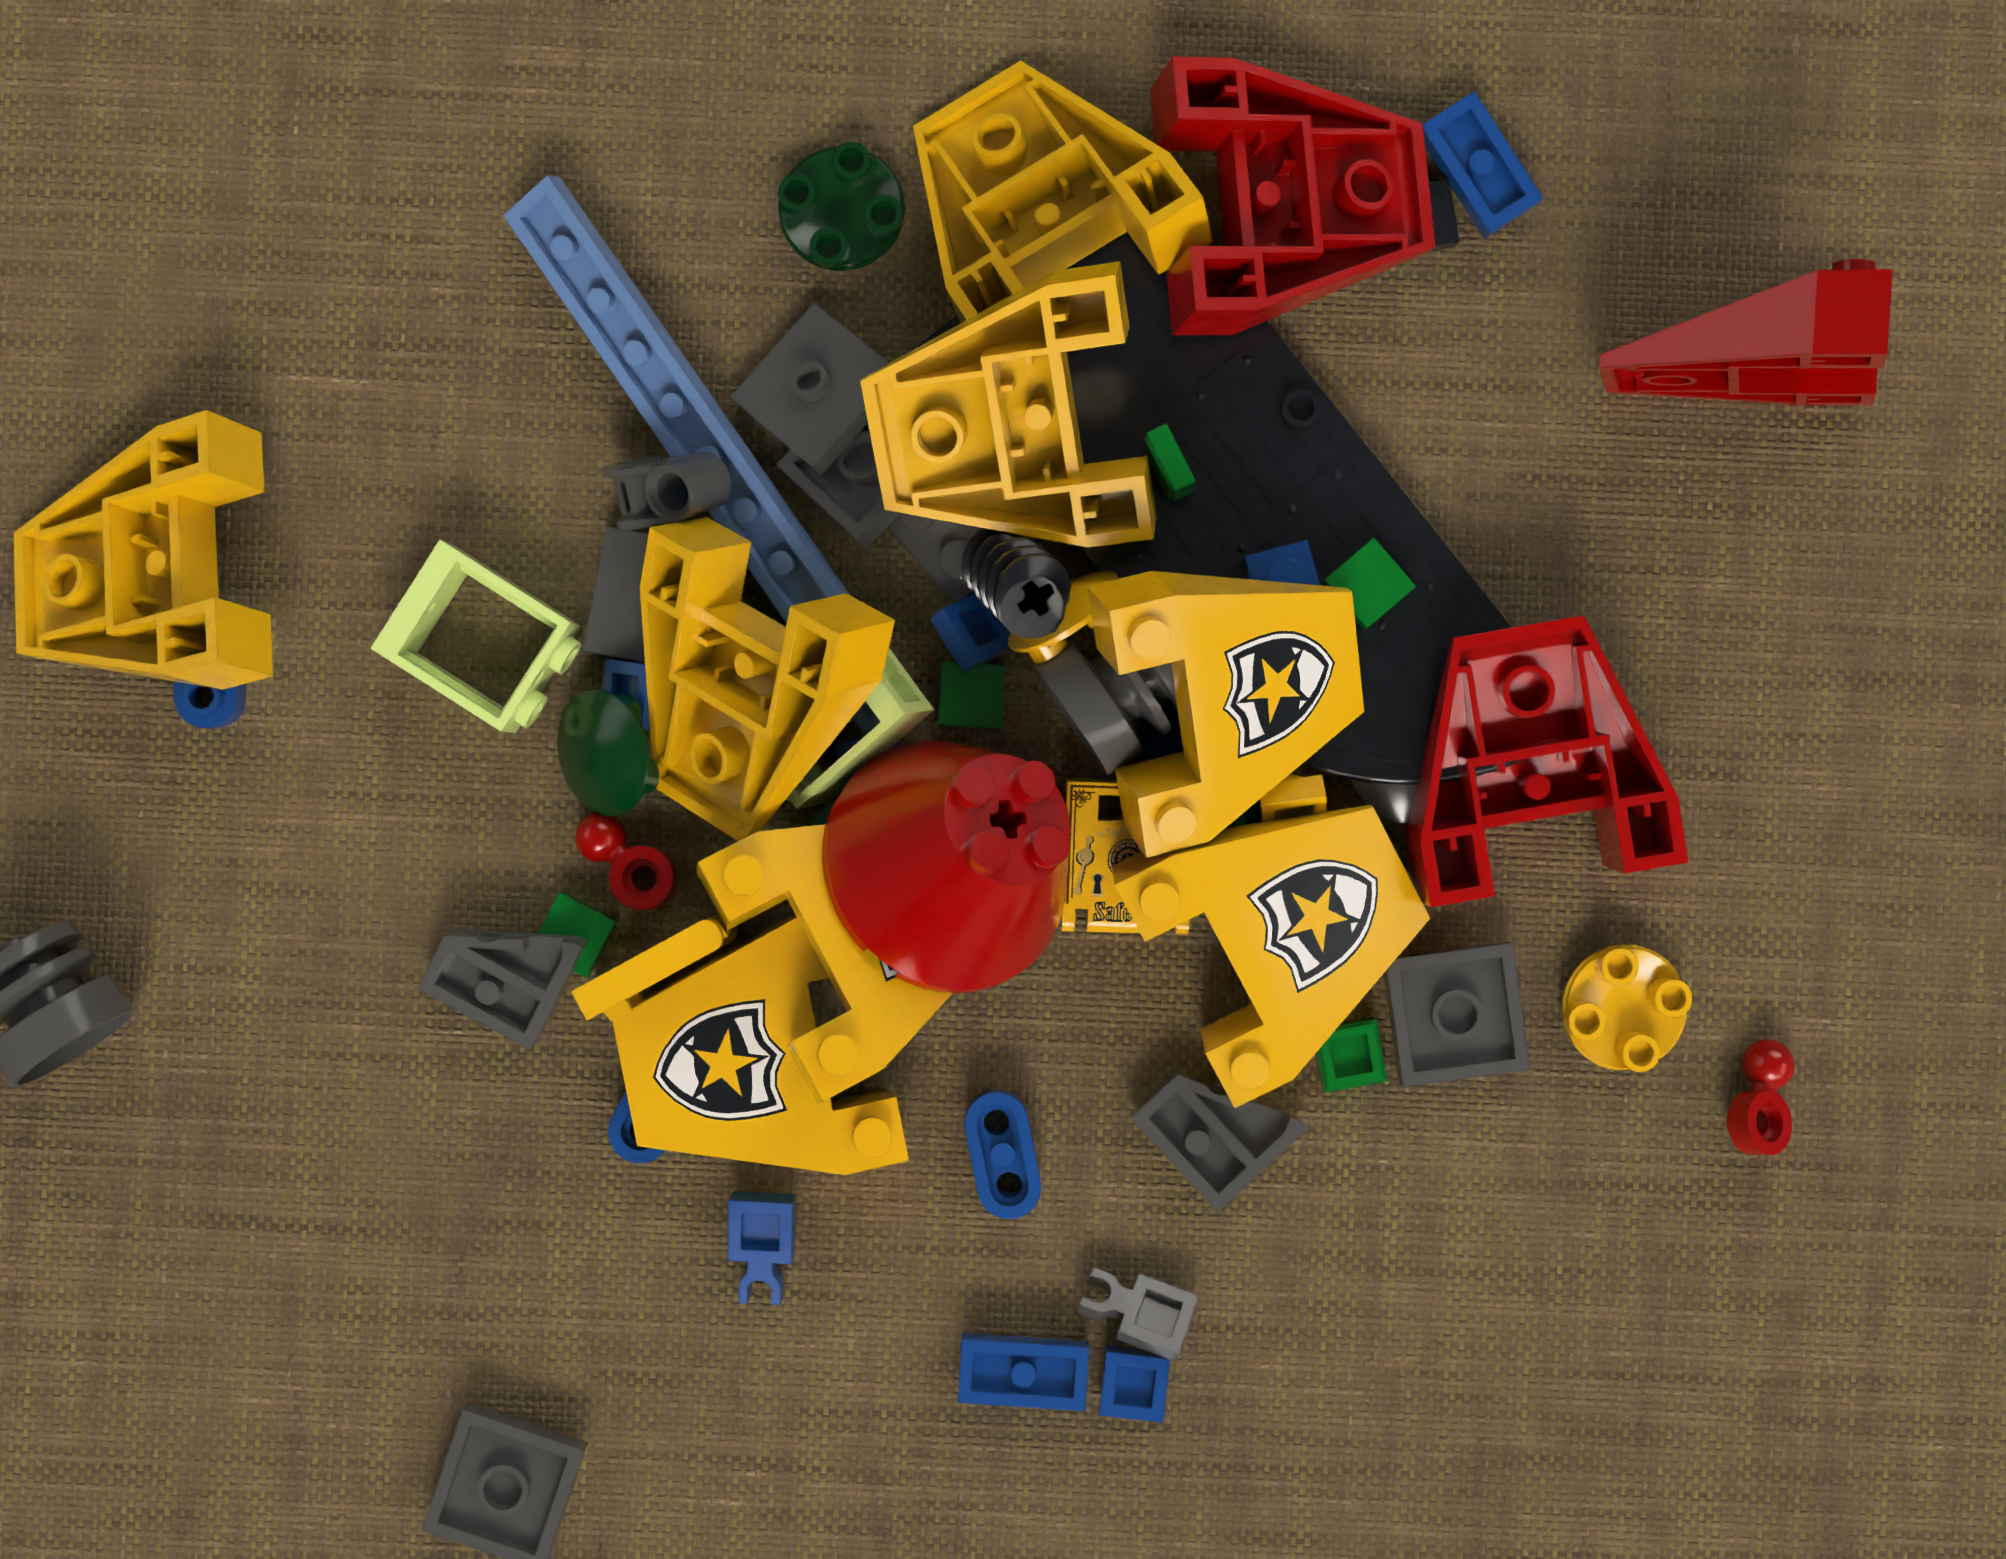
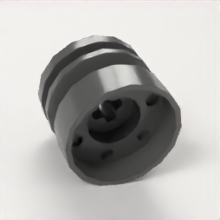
M1087 626L1089 636L1096 648L1094 628ZM1067 641L1066 647L1057 656L1041 664L1033 663L1032 668L1080 740L1100 767L1109 775L1115 768H1119L1143 751L1141 741L1132 724L1141 716L1162 736L1173 730L1159 705L1165 700L1178 715L1171 663L1118 675L1097 648L1098 654L1087 660L1075 646Z
M72 920L58 922L37 932L23 935L0 947V1025L6 1023L9 1027L0 1036V1071L13 1089L30 1084L71 1062L109 1037L135 1014L134 1009L111 976L90 980L81 985L76 981L95 962L97 956L91 947L79 948L69 952L83 938Z

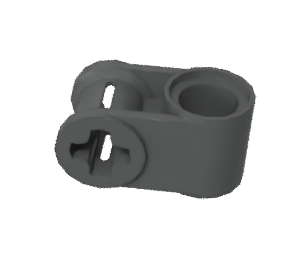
M701 452L663 458L659 455L647 456L613 463L604 467L605 476L612 478L621 513V517L616 520L619 531L678 522L723 506L731 492V477L728 469L721 459L712 453Z

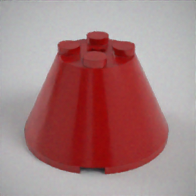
M918 741L893 747L878 754L854 773L838 799L834 801L828 814L822 843V864L830 900L838 918L852 940L863 952L869 949L881 961L896 970L895 977L915 986L937 992L968 993L994 987L1018 975L1030 966L1048 946L1058 928L1066 899L1070 851L1069 813L1065 801L1056 787L1053 772L1040 761H1026L1012 755L946 741Z

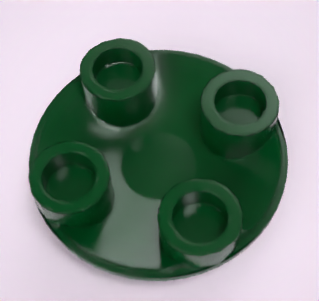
M846 142L838 147L825 148L809 155L795 166L778 187V213L783 234L792 249L799 256L817 267L832 271H851L865 267L887 253L901 232L905 217V200L901 185L892 169L884 161L870 153L865 146L857 142Z
M599 689L582 692L575 696L566 706L558 727V757L569 788L586 808L604 816H618L627 813L637 805L644 794L653 792L659 783V770L654 760L650 758L647 738L641 725V707L638 701L627 693L615 695Z

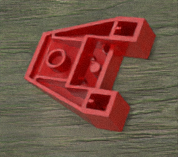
M1172 56L1151 87L1150 96L1155 144L1167 151H1216L1225 246H1189L1167 272L1172 335H1234L1430 252L1435 248L1423 123L1237 58Z
M1867 259L1839 260L1832 263V270L1813 271L1602 353L1599 356V370L1607 393L1792 405L1873 406L1876 396L1878 368H1884L1888 353L1893 269H1876L1877 263Z
M1584 615L1451 638L1424 753L1421 781L1416 788L1405 836L1413 885L1424 904L1429 907H1436L1495 896L1485 836L1486 828L1594 810L1602 866L1626 874L1689 863L1679 798ZM1525 759L1521 762L1505 767V762ZM1494 764V772L1476 776L1475 767ZM1458 765L1460 780L1440 783L1442 769Z

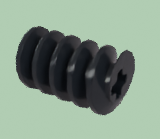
M982 528L970 539L962 556L961 581L1011 633L1023 638H1041L1057 630L1064 618L1065 608L1069 601L1070 579L1067 570L1059 561L1053 558L1032 537Z

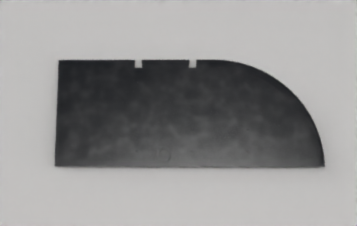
M1128 232L1124 233L1067 268L1071 269L1120 261L1130 326L1125 343L1067 351L1084 464L1146 456L1143 451L1146 433L1167 423L1196 483L1193 493L1172 502V500H1168L1149 463L1157 515L1154 538L1151 540L1089 548L1073 546L1094 572L1113 571L1117 574L1118 578L1149 571L1248 579L1243 562L1245 556L1308 540L1319 583L1325 586L1322 582L1375 538L1416 587L1365 631L1355 621L1364 712L1300 766L1335 777L1367 783L1419 785L1424 753L1451 638L1510 628V624L1271 325L1265 321L1234 335H1172L1167 272L1170 269L1158 275ZM958 315L921 342L918 347L960 324ZM1525 759L1505 762V767L1511 766ZM1494 764L1475 767L1476 776L1494 772ZM1458 765L1442 769L1440 783L1460 780Z

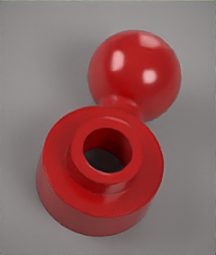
M592 813L578 824L575 832V844L578 851L583 857L592 862H608L612 866L609 876L610 887L619 902L632 909L648 911L663 906L671 899L677 887L678 875L673 861L667 854L647 846L630 848L626 844L625 828L615 816ZM650 867L656 874V883L650 890L643 891L637 885V875L643 868Z
M1762 1039L1752 1043L1745 1050L1742 1057V1070L1747 1080L1752 1084L1751 1091H1743L1735 1096L1729 1106L1726 1118L1727 1130L1732 1142L1742 1153L1747 1155H1776L1782 1152L1787 1146L1792 1132L1790 1110L1785 1100L1778 1094V1088L1783 1087L1791 1080L1795 1070V1060L1791 1051L1781 1042L1772 1039Z

